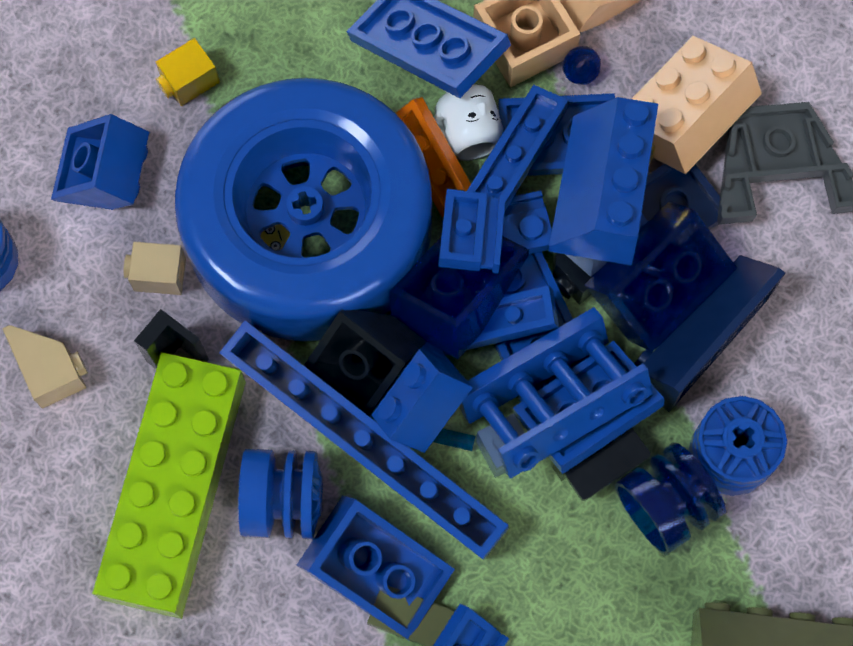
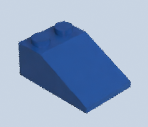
M343 495L296 564V566L407 640H410L408 638L419 626L455 570L358 500ZM388 586L396 588L401 591L395 593L391 592ZM380 590L384 594L396 599L406 597L408 605L416 597L424 599L407 628L374 606Z

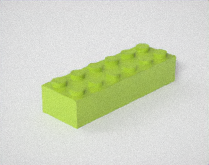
M161 352L92 593L100 600L182 619L246 384L241 370Z

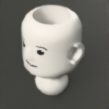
M474 84L461 98L446 92L435 106L434 119L458 160H475L489 155L504 132L494 96L491 90L483 85Z

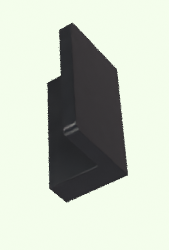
M162 309L158 311L134 340L146 362L155 369H157L161 352L174 355L179 347L196 360L203 362L209 360L200 339Z
M630 428L564 474L554 464L552 468L561 481L567 479L582 501H586L648 460L651 454L634 429Z

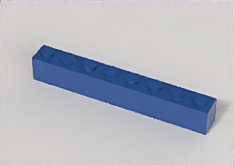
M247 321L241 324L219 352L481 559H486L509 529L507 523L408 446L389 439L377 422Z

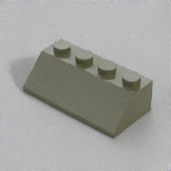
M707 602L705 603V608H698L693 613L691 646H853V619L832 618L831 624L815 622V615L793 612L789 614V618L773 617V610L766 608L750 607L747 608V613L730 612V605Z

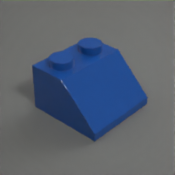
M113 114L69 127L64 141L51 200L110 210L134 205V201L140 191L139 178L142 165L148 154L147 142L150 132Z
M428 341L418 350L410 363L405 367L402 374L371 416L389 439L425 453L473 387L435 343Z

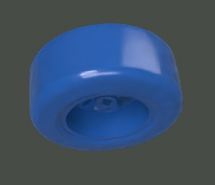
M291 78L260 85L240 94L218 109L203 124L191 141L181 162L175 191V215L179 235L194 272L207 294L222 310L241 324L247 321L258 331L271 337L292 341H320L341 309L386 314L406 295L418 277L428 254L432 232V188L429 169L417 140L407 125L387 105L371 94L341 82L319 78ZM310 166L309 178L301 184H290L282 173L294 167ZM337 170L348 179L351 187L337 195H330L323 189L322 183L330 171ZM261 187H270L281 195L276 209L257 210L253 207L255 197ZM309 206L311 212L303 214L301 207ZM337 210H355L359 213L357 224L352 233L345 234L331 225L332 217ZM280 224L289 231L290 236L284 247L275 251L263 241L260 235L264 230ZM315 235L322 236L330 247V252L304 258L302 256L304 239Z

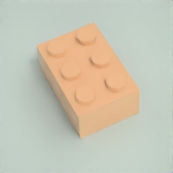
M692 36L632 99L658 104L650 156L686 174L758 99L762 92L751 61Z

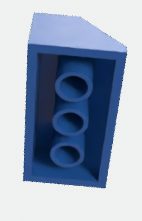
M617 97L573 116L548 252L632 266L657 117V103Z

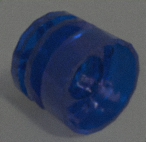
M675 442L664 449V456L656 454L651 458L650 464L655 478L645 469L637 467L615 484L617 495L628 515L645 538L660 553L666 556L691 538L686 520L695 528L704 530L710 524L709 519L716 521L727 512L721 493L710 474L686 448Z

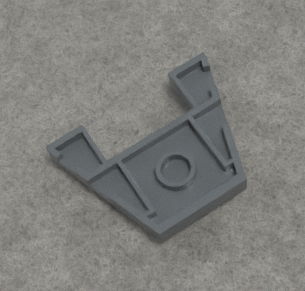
M809 102L752 106L729 128L717 216L718 225L753 222L757 212L750 183L822 177L831 213L853 212V172L847 163H842L832 147L834 141Z

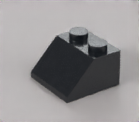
M341 309L304 366L369 416L389 392L418 350L427 341L395 316L361 310Z

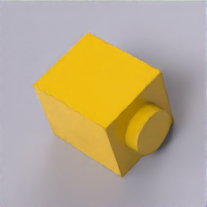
M195 38L155 61L160 74L156 78L157 84L167 98L174 96L180 106L220 83L215 65Z

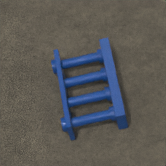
M595 307L468 380L473 388L460 404V410L469 424L481 417H485L505 445L500 447L498 452L505 472L510 479L521 472L532 469L538 462L627 409L640 405L646 398L653 395L648 368L641 364L626 372L604 346L609 343L603 317ZM587 355H591L612 380V382L594 393L588 390L569 367ZM553 375L559 379L577 402L558 414L553 412L534 388V386ZM517 396L522 398L541 423L519 436L498 408Z

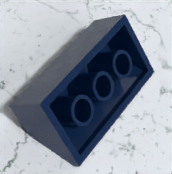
M739 255L731 265L725 261L710 278L714 285L706 293L699 290L687 303L685 309L689 313L681 322L674 318L661 332L659 337L663 342L656 350L652 351L648 347L639 356L634 364L637 367L644 364L648 368L651 384L664 397L663 408L670 412L770 299L785 275L782 269Z

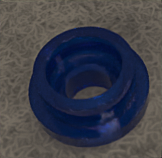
M580 46L574 48L564 58L562 65L563 73L572 83L589 84L600 73V57L590 47ZM585 60V63L581 67L576 68V66L581 61Z

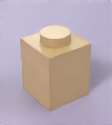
M133 242L132 254L126 255L124 259V278L128 279L134 292L182 295L186 256L181 245Z

